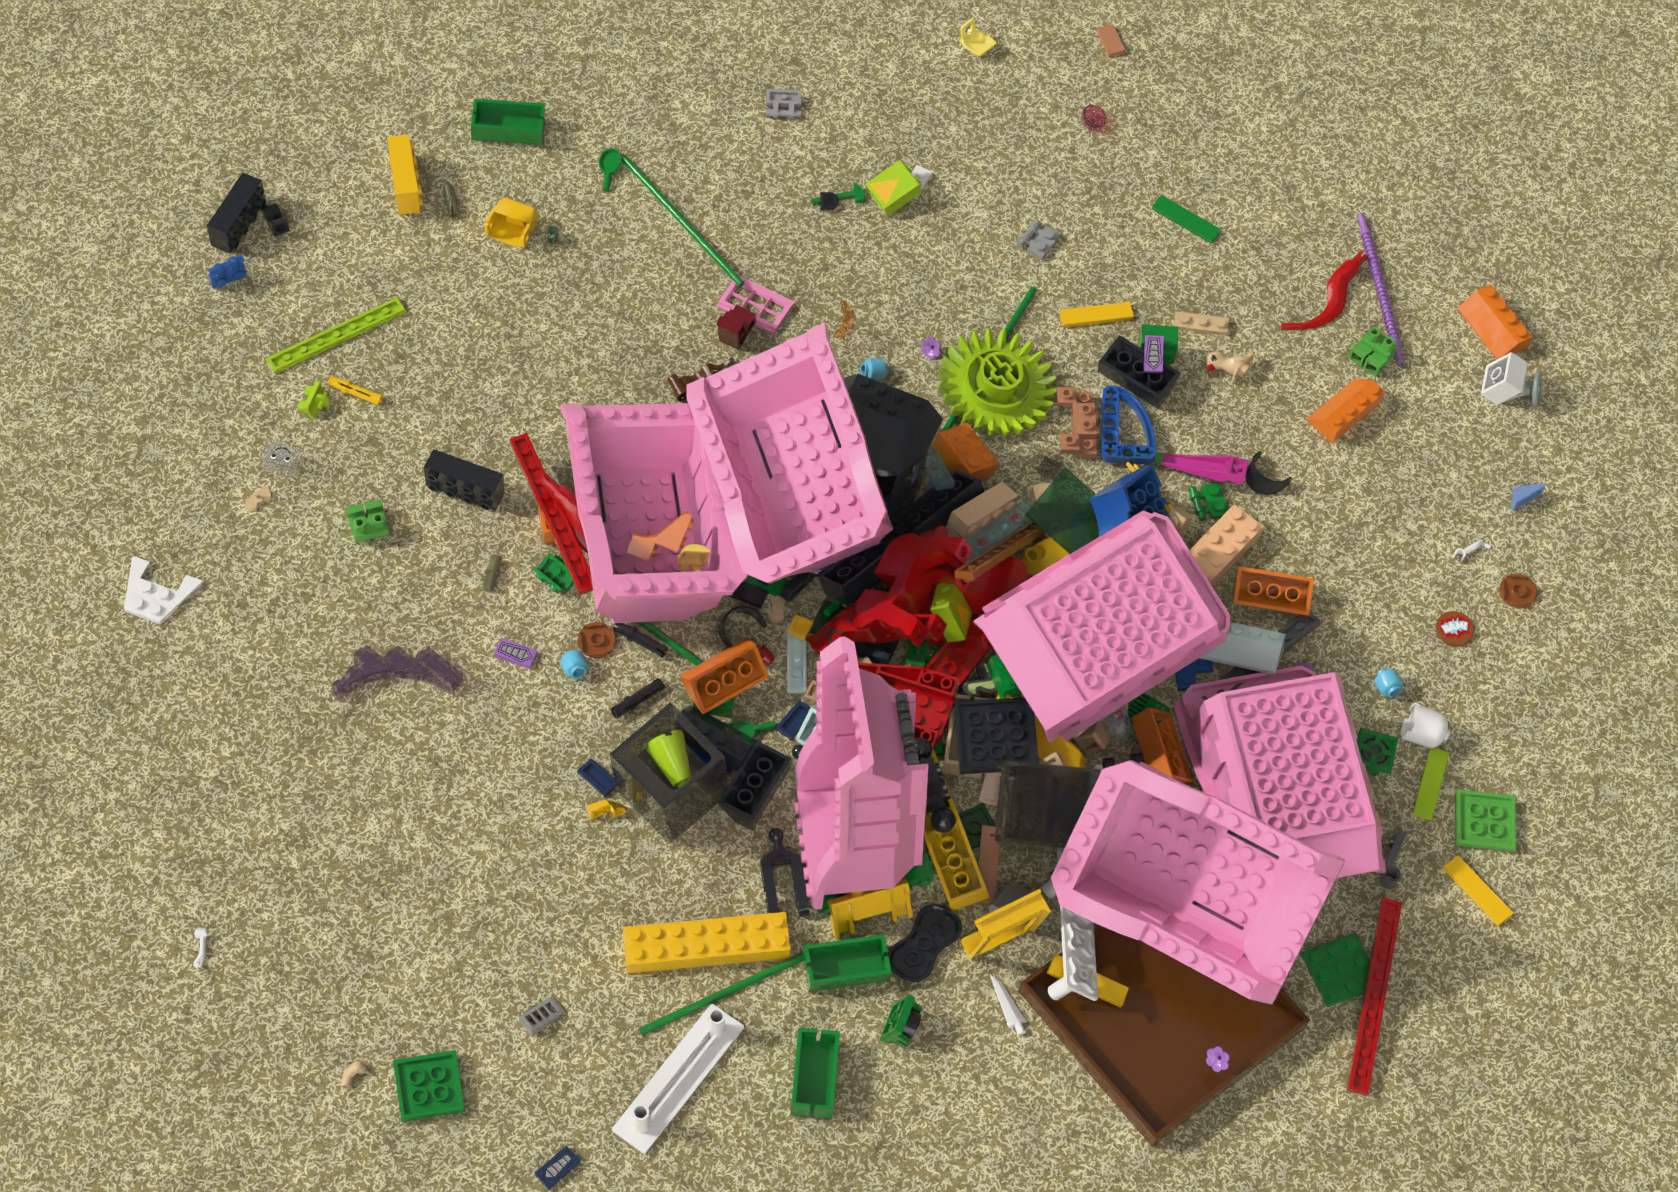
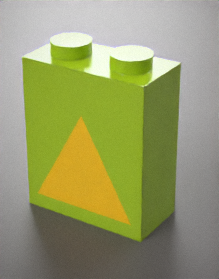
M900 160L865 184L868 193L887 216L922 193L920 188L922 183L917 176L913 177L911 175L912 171L907 164L903 165Z
M938 583L931 612L932 614H938L947 624L943 632L947 642L966 640L972 611L962 592L956 586L950 583Z

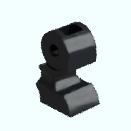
M275 202L261 207L262 214L268 227L271 228L274 237L290 231L287 218L282 216L280 208Z

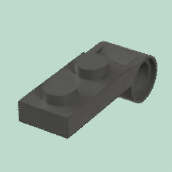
M1400 829L1397 835H1392L1388 844L1391 846L1390 852L1385 851L1383 856L1386 873H1381L1379 883L1385 889H1393L1401 877L1400 870L1393 866L1407 832ZM1386 876L1392 877L1393 880H1389Z

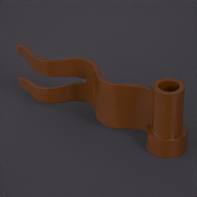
M731 357L720 365L706 364L698 373L692 376L680 378L676 374L669 376L667 381L672 387L677 401L680 402L687 399L688 384L718 373L712 370L720 371L727 367L734 359Z

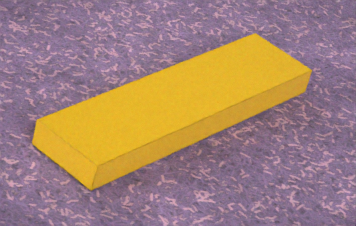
M1130 302L1062 309L1059 311L1063 328L1133 320L1134 318Z
M1459 855L1444 865L1443 869L1497 926L1513 915V912Z
M1058 954L1053 955L1047 974L1058 979L1064 977L1062 956ZM1097 973L1098 998L1115 1006L1122 1007L1129 988Z

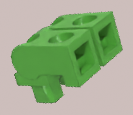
M1377 327L1371 328L1362 337L1361 341L1351 348L1348 358L1360 367L1364 364L1363 369L1375 377L1393 358L1398 348L1395 340L1380 334V329ZM1355 354L1361 357V360L1356 359ZM1369 365L1374 366L1376 370H1372Z
M381 499L364 503L367 518L365 517L362 504L345 508L355 543L389 535V528Z

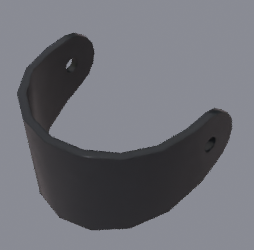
M1259 451L1253 456L1247 467L1246 482L1253 491L1259 494H1276L1287 487L1293 478L1289 477L1282 481H1274L1260 474L1254 465V462L1262 455V452Z
M738 606L731 609L721 619L718 630L722 642L729 648L732 644L724 631V622L728 615L745 613L757 620L763 628H766L767 624L756 609L749 606Z

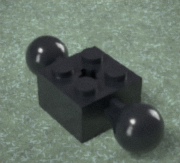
M918 737L915 738L919 764H928L925 811L927 814L932 813L930 823L935 831L948 833L956 824L954 812L947 808L950 807L948 800L951 799L939 762L935 763L931 757L933 752L931 743L925 738Z

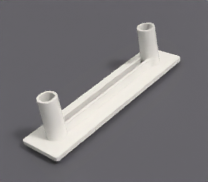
M1061 849L1057 851L1058 861L1063 853ZM1052 880L1043 885V891L1049 898L1056 896ZM1060 906L1064 977L1050 985L1048 993L1052 999L1059 1000L1074 991L1096 1001L1098 999L1094 924L1092 921Z
M710 1004L613 1126L612 1132L641 1153L646 1154L744 1029V1025L714 1004Z

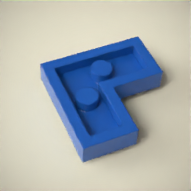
M1198 658L1175 673L1177 691H1186L1191 685L1197 684L1195 673H1213V662Z

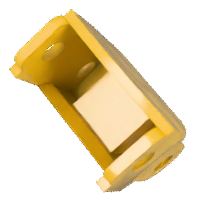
M502 198L486 219L485 234L502 243L526 248L538 223L539 213L536 212L534 207L509 198Z

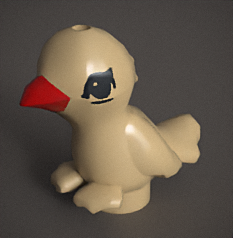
M1249 350L1245 356L1226 358L1227 354L1223 352H1210L1205 359L1207 371L1225 370L1233 376V383L1237 381L1238 377L1244 379L1251 370V366L1248 364L1253 362L1254 352Z

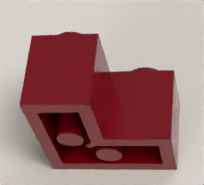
M736 305L729 312L726 311L723 316L719 317L716 324L718 326L719 341L739 350L756 323V314L739 305Z

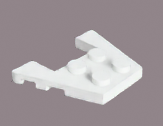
M133 556L124 611L161 624L184 600H187L203 584L202 580L186 575L178 591L144 580L142 578L150 563Z

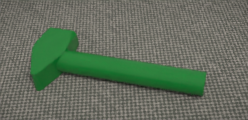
M854 183L852 191L836 194L838 200L854 198L855 203L866 202L864 190L857 183ZM820 197L811 199L813 206L820 204Z

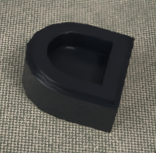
M820 192V210L835 209L839 202L837 195L832 192Z

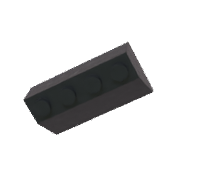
M1120 335L1099 360L1098 364L1099 373L1157 409L1168 398L1180 376L1179 371L1164 362L1162 373H1144V350Z
M691 705L682 709L672 725V731H683L687 745L736 771L739 770L757 741L706 713L702 714L699 709Z
M756 741L719 800L718 805L734 822L753 831L789 772L791 757Z

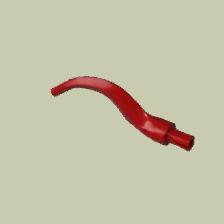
M1359 251L1352 260H1346L1333 273L1327 284V306L1320 315L1307 322L1281 323V330L1312 329L1336 319L1345 308L1348 283L1359 272L1358 267L1368 259L1367 255L1361 256L1363 252Z
M546 473L539 483L553 494L551 498L564 509L580 548L588 553L583 528L578 516L576 495L565 484L560 486Z

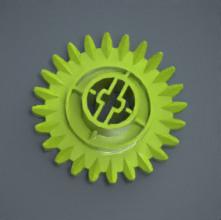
M987 328L982 342L974 330L970 338V346L965 338L961 336L958 341L959 351L951 344L948 350L949 358L943 356L941 361L944 369L940 368L938 372V378L941 380L938 386L939 391L945 393L942 399L944 404L952 405L950 413L953 416L960 415L962 417L961 424L970 423L973 425L975 432H980L981 429L986 430L988 436H993L995 432H1000L1002 437H1008L1011 430L1019 435L1023 433L1024 427L1030 430L1036 426V421H1042L1046 417L1047 413L1044 411H1049L1053 405V401L1049 399H1052L1057 391L1056 388H1049L1055 382L1056 375L1044 377L1049 372L1052 363L1049 362L1038 366L1044 351L1041 350L1030 356L1029 353L1033 345L1031 340L1020 349L1018 347L1020 341L1019 333L1012 338L1010 343H1006L1005 329L1001 330L997 341H993L991 329Z

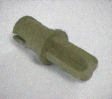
M447 183L443 186L448 217L454 218L453 212L456 217H459L458 198L455 197L453 185Z
M499 555L490 556L488 568L484 572L483 589L487 592L494 590L496 579L500 575L499 568L502 557Z

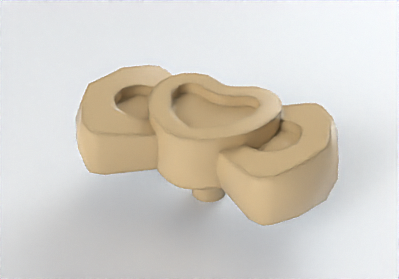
M261 487L250 498H246L245 505L247 509L256 511L258 505L272 499V494L269 489Z
M773 596L769 600L772 607L768 619L778 623L784 620L783 609L786 601L780 596Z

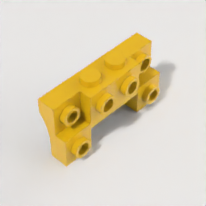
M901 879L894 888L845 893V896L828 900L832 932L836 939L840 938L839 933L850 931L851 934L855 933L853 920L857 921L885 912L890 913L893 922L897 921V917L906 914L909 918L913 917L910 889L906 879Z

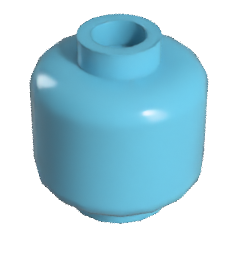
M867 358L861 364L860 373L863 376L882 382L889 373V366L882 358Z
M579 650L566 652L560 661L566 676L573 679L583 677L589 667L584 654Z
M1381 669L1374 681L1380 693L1385 697H1395L1402 691L1403 681L1394 669Z

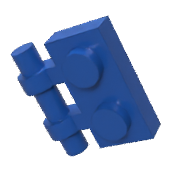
M242 255L238 257L233 256L228 261L214 264V267L208 269L209 282L213 289L224 287L228 282L240 280L246 275L243 263L245 261Z

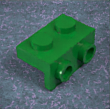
M551 553L547 554L538 568L535 566L532 568L536 572L535 577L543 583L545 581L550 583L549 588L557 594L559 592L566 594L574 584L566 565Z

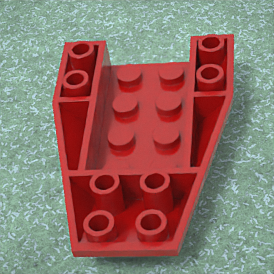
M858 662L859 669L880 675L890 686L898 691L911 689V693H916L914 737L927 739L934 750L942 739L953 710L960 679L925 667Z

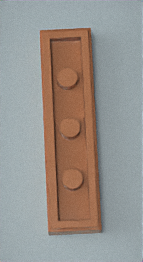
M982 825L978 867L990 898L977 903L990 905L995 898L1002 835L1001 827Z

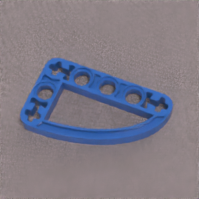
M1117 386L1105 387L1102 394L1101 457L1103 461L1108 463L1126 464L1129 462L1131 464L1146 465L1153 463L1156 456L1155 436L1151 421L1143 405L1133 394ZM1109 393L1113 395L1112 400H1109ZM1119 399L1127 403L1138 416L1145 433L1147 446L1119 444ZM1113 407L1115 411L1108 412L1106 408ZM1111 421L1114 422L1115 425L1110 427L1107 426L1105 423ZM1107 436H1112L1115 438V440L1107 441L1105 438ZM1108 448H1112V455H1108ZM1129 451L1133 453V456L1126 457L1124 453Z

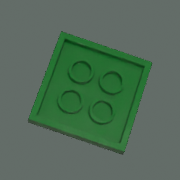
M1356 933L1301 953L1327 1007L1364 994L1370 959Z
M456 1050L393 1060L401 1122L465 1112Z

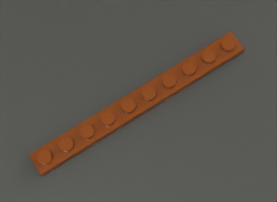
M1032 520L955 570V578L962 579L964 582L974 581V579L982 576L983 573L997 566L1000 562L1006 560V558L1012 556L1015 552L1044 534L1050 528V522Z

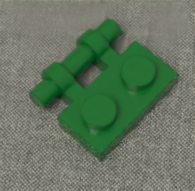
M1219 482L1201 485L1202 492L1197 491L1196 486L1189 488V497L1191 502L1193 501L1194 512L1200 521L1207 519L1205 514H1210L1212 520L1221 518L1229 510ZM1201 500H1205L1206 506L1202 505Z
M926 637L920 646H915L910 640L905 665L911 664V666L924 667L925 664L932 660L942 646L928 645ZM928 649L933 650V656L927 655Z

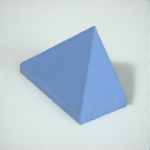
M1540 483L1513 488L1511 510L1514 511L1540 496L1545 485Z

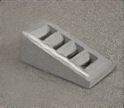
M550 997L521 1015L519 1022L533 1037L564 1014L565 1011L553 997ZM549 1004H551L554 1007V1009L556 1010L555 1013H553L549 1009ZM545 1009L550 1016L546 1017L541 1010ZM537 1013L543 1019L542 1021L535 1016ZM532 1018L536 1024L533 1025L529 1019Z

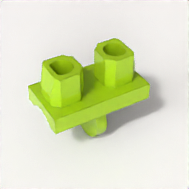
M315 381L313 386H306L304 394L307 400H301L297 405L300 412L308 414L312 419H316L319 410H322L323 407H329L331 400L328 398L329 393L321 386V381Z

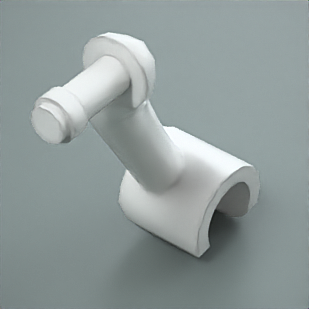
M1479 540L1465 549H1456L1453 559L1456 554H1460L1462 556L1460 562H1462L1466 554L1479 548L1481 545L1487 549H1490L1491 545L1484 543L1483 540Z
M197 928L195 930V939H200L199 955L194 961L196 968L202 966L206 956V928Z

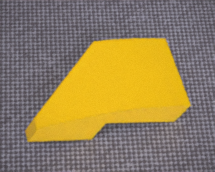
M609 800L599 801L587 806V813L591 820L608 812L612 818L628 812L624 805Z

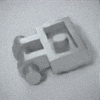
M766 89V107H773V109H766V116H772L773 118L788 117V119H794V117L801 118V111L794 110V108H801V90ZM778 107L789 108V110H778Z
M1036 219L1033 223L1029 224L1028 230L1021 234L1017 246L1022 248L1026 244L1029 246L1027 248L1029 254L1043 260L1061 237V233L1048 226H1045L1043 230L1040 229L1041 222ZM1033 234L1037 235L1035 240L1030 239Z

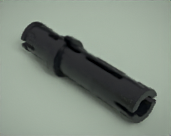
M615 623L618 627H613L614 632L626 637L627 641H633L661 658L665 656L666 653L663 651L668 650L667 646L642 634L636 627H630L624 623Z
M657 678L633 695L623 698V701L610 708V711L618 719L626 712L636 709V706L663 690L665 686L661 679Z

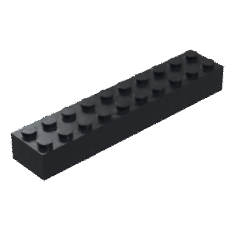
M954 470L890 520L893 530L880 540L881 543L838 561L822 573L818 578L825 595L847 606L855 603L865 589H872L881 582L875 571L886 548L894 539L905 534L920 536L922 533L931 531L939 526L946 527L952 511L985 492L981 480L959 470Z

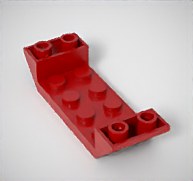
M972 614L966 640L946 641L925 667L959 678L958 690L989 652V650L984 649L982 640L984 632L974 623V620L980 617L979 615Z

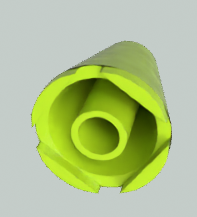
M682 730L671 731L672 735L666 736L662 734L652 739L645 748L673 787L678 786L681 789L690 784L689 781L692 780L684 733Z

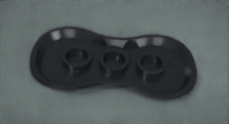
M930 904L921 909L916 917L912 931L904 939L895 943L887 954L891 970L900 978L909 982H920L927 978L933 970L938 954L959 938L962 932V923L959 917L950 909L938 904Z

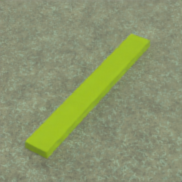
M396 297L267 357L266 361L274 374H277L407 313L399 298Z

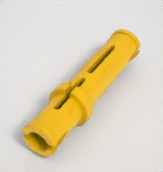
M331 375L328 380V386L341 390L343 394H351L377 406L383 400V395L353 384L351 380H343L334 375Z

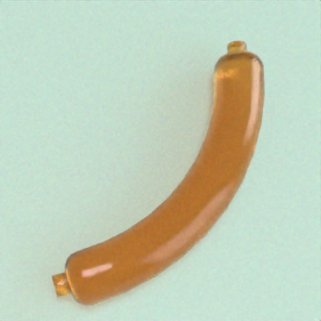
M843 300L840 301L843 311V322L835 331V338L841 337L850 323V309L847 302Z

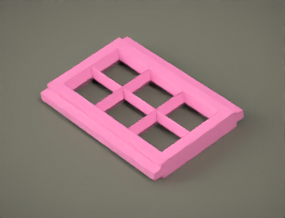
M739 276L745 282L742 288L751 291L749 296L745 298L734 293L738 285L732 281L716 308L729 312L735 307V305L727 302L730 297L734 296L745 301L741 307L745 308L749 303L761 309L756 316L754 326L774 335L795 302ZM754 294H757L767 299V302L762 306L750 299ZM771 301L784 307L780 314L767 308ZM764 311L777 317L774 323L760 318Z

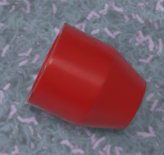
M765 645L758 649L763 663L769 666L775 660L772 652Z

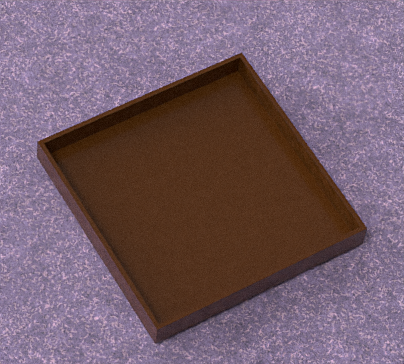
M1101 925L1094 928L1096 972L1129 988L1122 1007L1115 1006L1100 998L1093 1001L1074 991L1059 1000L1052 999L1048 993V987L1059 979L1047 974L1051 960L1023 980L1018 991L1152 1147L1306 1029L1310 1021L1282 988L1273 1004L1248 999L1145 942L1122 935ZM1217 1046H1221L1230 1055V1060L1228 1061L1229 1068L1219 1072H1215L1212 1066L1206 1063L1207 1051Z

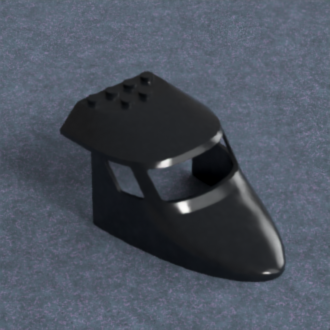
M860 374L844 377V382L866 438L875 475L882 477L897 476L888 497L884 500L888 510L887 514L889 519L892 520L915 501L921 488L929 447L943 422V418L932 404L924 398ZM916 465L911 482L902 490L908 471ZM835 563L828 565L824 568H821L817 571H814L812 573H806L814 577H819L822 573L828 570Z

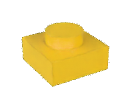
M796 614L787 629V633L805 641L813 627V622Z

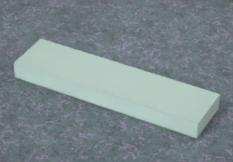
M787 633V693L805 694L807 690L806 640L804 641Z

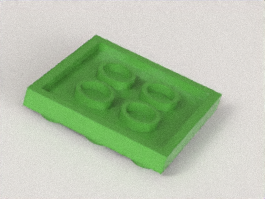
M1457 789L1455 791V846L1514 852L1516 849L1515 796Z

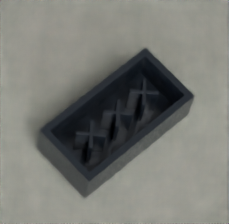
M246 173L240 175L207 224L212 247L231 253L233 249L239 246L240 238L242 235L245 236L247 234L248 226L251 222H255L258 211L266 205L261 179Z
M432 450L424 466L425 483L430 490L444 492L451 498H461L468 504H478L485 510L492 509L496 511L505 493L504 475L502 473L438 450Z

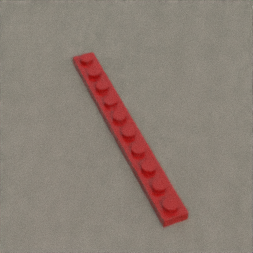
M525 433L510 438V445L579 595L593 591L590 567L565 513L551 498L553 494L539 483L546 472L528 434Z
M1384 897L1380 901L1346 1091L1367 1096L1369 1093L1402 902Z

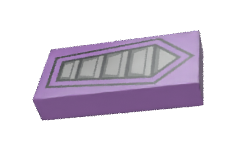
M1145 335L1144 373L1163 372L1164 336Z
M501 638L494 652V657L530 669L538 651Z

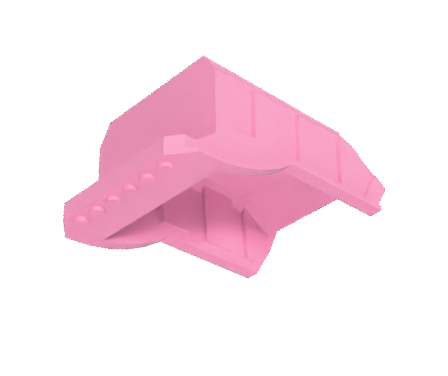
M1141 511L984 606L982 610L985 614L974 620V623L988 638L1045 729L1050 743L1059 736H1062L1066 742L1226 641V633L1229 630L1231 615L1169 517L1156 512L1151 514Z
M1301 665L1278 669L1275 675L1261 672L1191 685L1173 709L1187 755L1204 793L1215 796L1321 852L1345 859L1337 878L1374 871L1386 873L1385 859L1382 856V825L1369 788L1371 785L1366 766L1362 763L1356 741L1358 737L1353 719L1349 716L1344 698L1345 690L1341 676L1334 672L1316 675L1314 671ZM1243 683L1238 689L1229 691L1236 684ZM1221 689H1224V692H1221L1219 694L1216 692ZM1202 696H1206L1208 699L1204 701Z

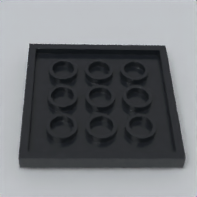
M1025 697L954 701L959 774L1039 771L1035 716Z

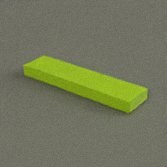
M1438 748L1429 749L1413 816L1429 821L1432 820L1450 752Z

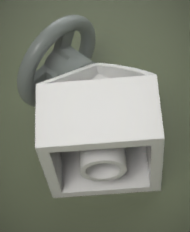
M1510 352L1486 365L1481 395L1495 404L1504 403L1523 395L1532 396L1533 406L1538 407L1542 393V372H1536L1534 383L1527 381L1528 363Z

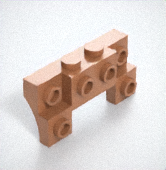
M1057 387V406L1071 408L1072 434H1060L1059 436L1060 453L1076 455L1083 459H1096V437H1099L1100 428L1096 426L1098 410H1095V403H1093V392L1075 391V387Z

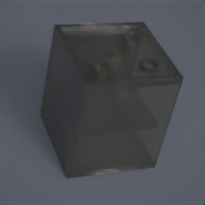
M671 703L667 704L610 753L616 791L668 844H671L717 805L728 787L725 756ZM675 720L711 755V760L706 765L686 745L692 777L680 788L678 786L673 787L645 748L649 741L662 734L666 736L672 735L671 731L676 730Z
M1003 760V766L997 765V768L1002 769V775L1000 776L995 820L996 830L995 834H990V837H995L994 841L1005 850L1057 855V852H1063L1101 774V770ZM1008 771L1010 774V783L1004 837L1002 838L1001 823L1005 796L1006 777Z

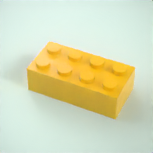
M409 134L387 137L398 214L419 213L420 206H423L416 155L414 153V143L409 140Z

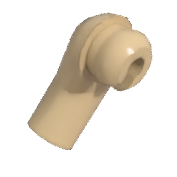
M354 1061L343 1072L340 1087L350 1089L353 1076L357 1073L360 1075L364 1074L366 1065L361 1063V1061Z

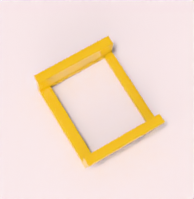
M1038 889L975 920L974 923L979 931L959 940L970 960L1028 930L1035 931L1051 913L1041 894V890Z

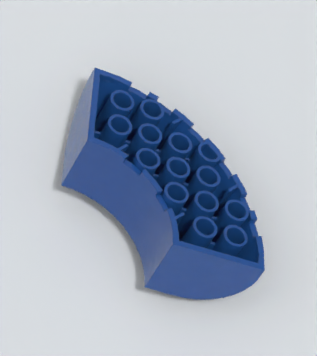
M1153 464L1116 480L1089 499L1097 518L1099 537L1141 511L1151 514L1156 512L1170 519V515H1166L1165 504H1167L1166 498H1162L1159 488L1162 485Z

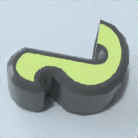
M982 661L977 666L976 672L979 680L965 682L963 688L959 689L958 694L970 696V700H974V697L989 699L994 695L997 690L987 669L988 662Z

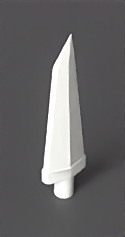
M990 974L1008 1027H1015L1019 1036L1025 1034L1026 1031L1022 1025L1027 1022L1025 1017H1023L1002 982Z

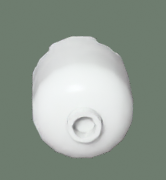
M1415 702L1410 706L1408 711L1411 714L1409 719H1404L1400 732V735H1402L1401 739L1428 748H1435L1443 740L1446 741L1448 739L1450 730L1448 729V720L1443 714Z

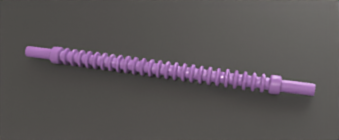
M1360 214L1358 215L1361 227L1360 235L1368 257L1367 261L1369 262L1373 282L1375 283L1374 286L1376 287L1375 290L1377 291L1376 294L1378 295L1381 311L1383 312V320L1385 321L1387 333H1389L1388 337L1393 338L1395 344L1398 345L1395 352L1397 363L1403 364L1402 343L1397 331L1398 328L1396 327L1392 307L1390 306L1391 303L1389 302L1390 299L1388 298L1385 281H1383L1384 277H1382L1383 273L1381 272L1382 269L1380 268L1377 252H1375L1376 248L1372 239L1371 229L1367 226L1365 215Z

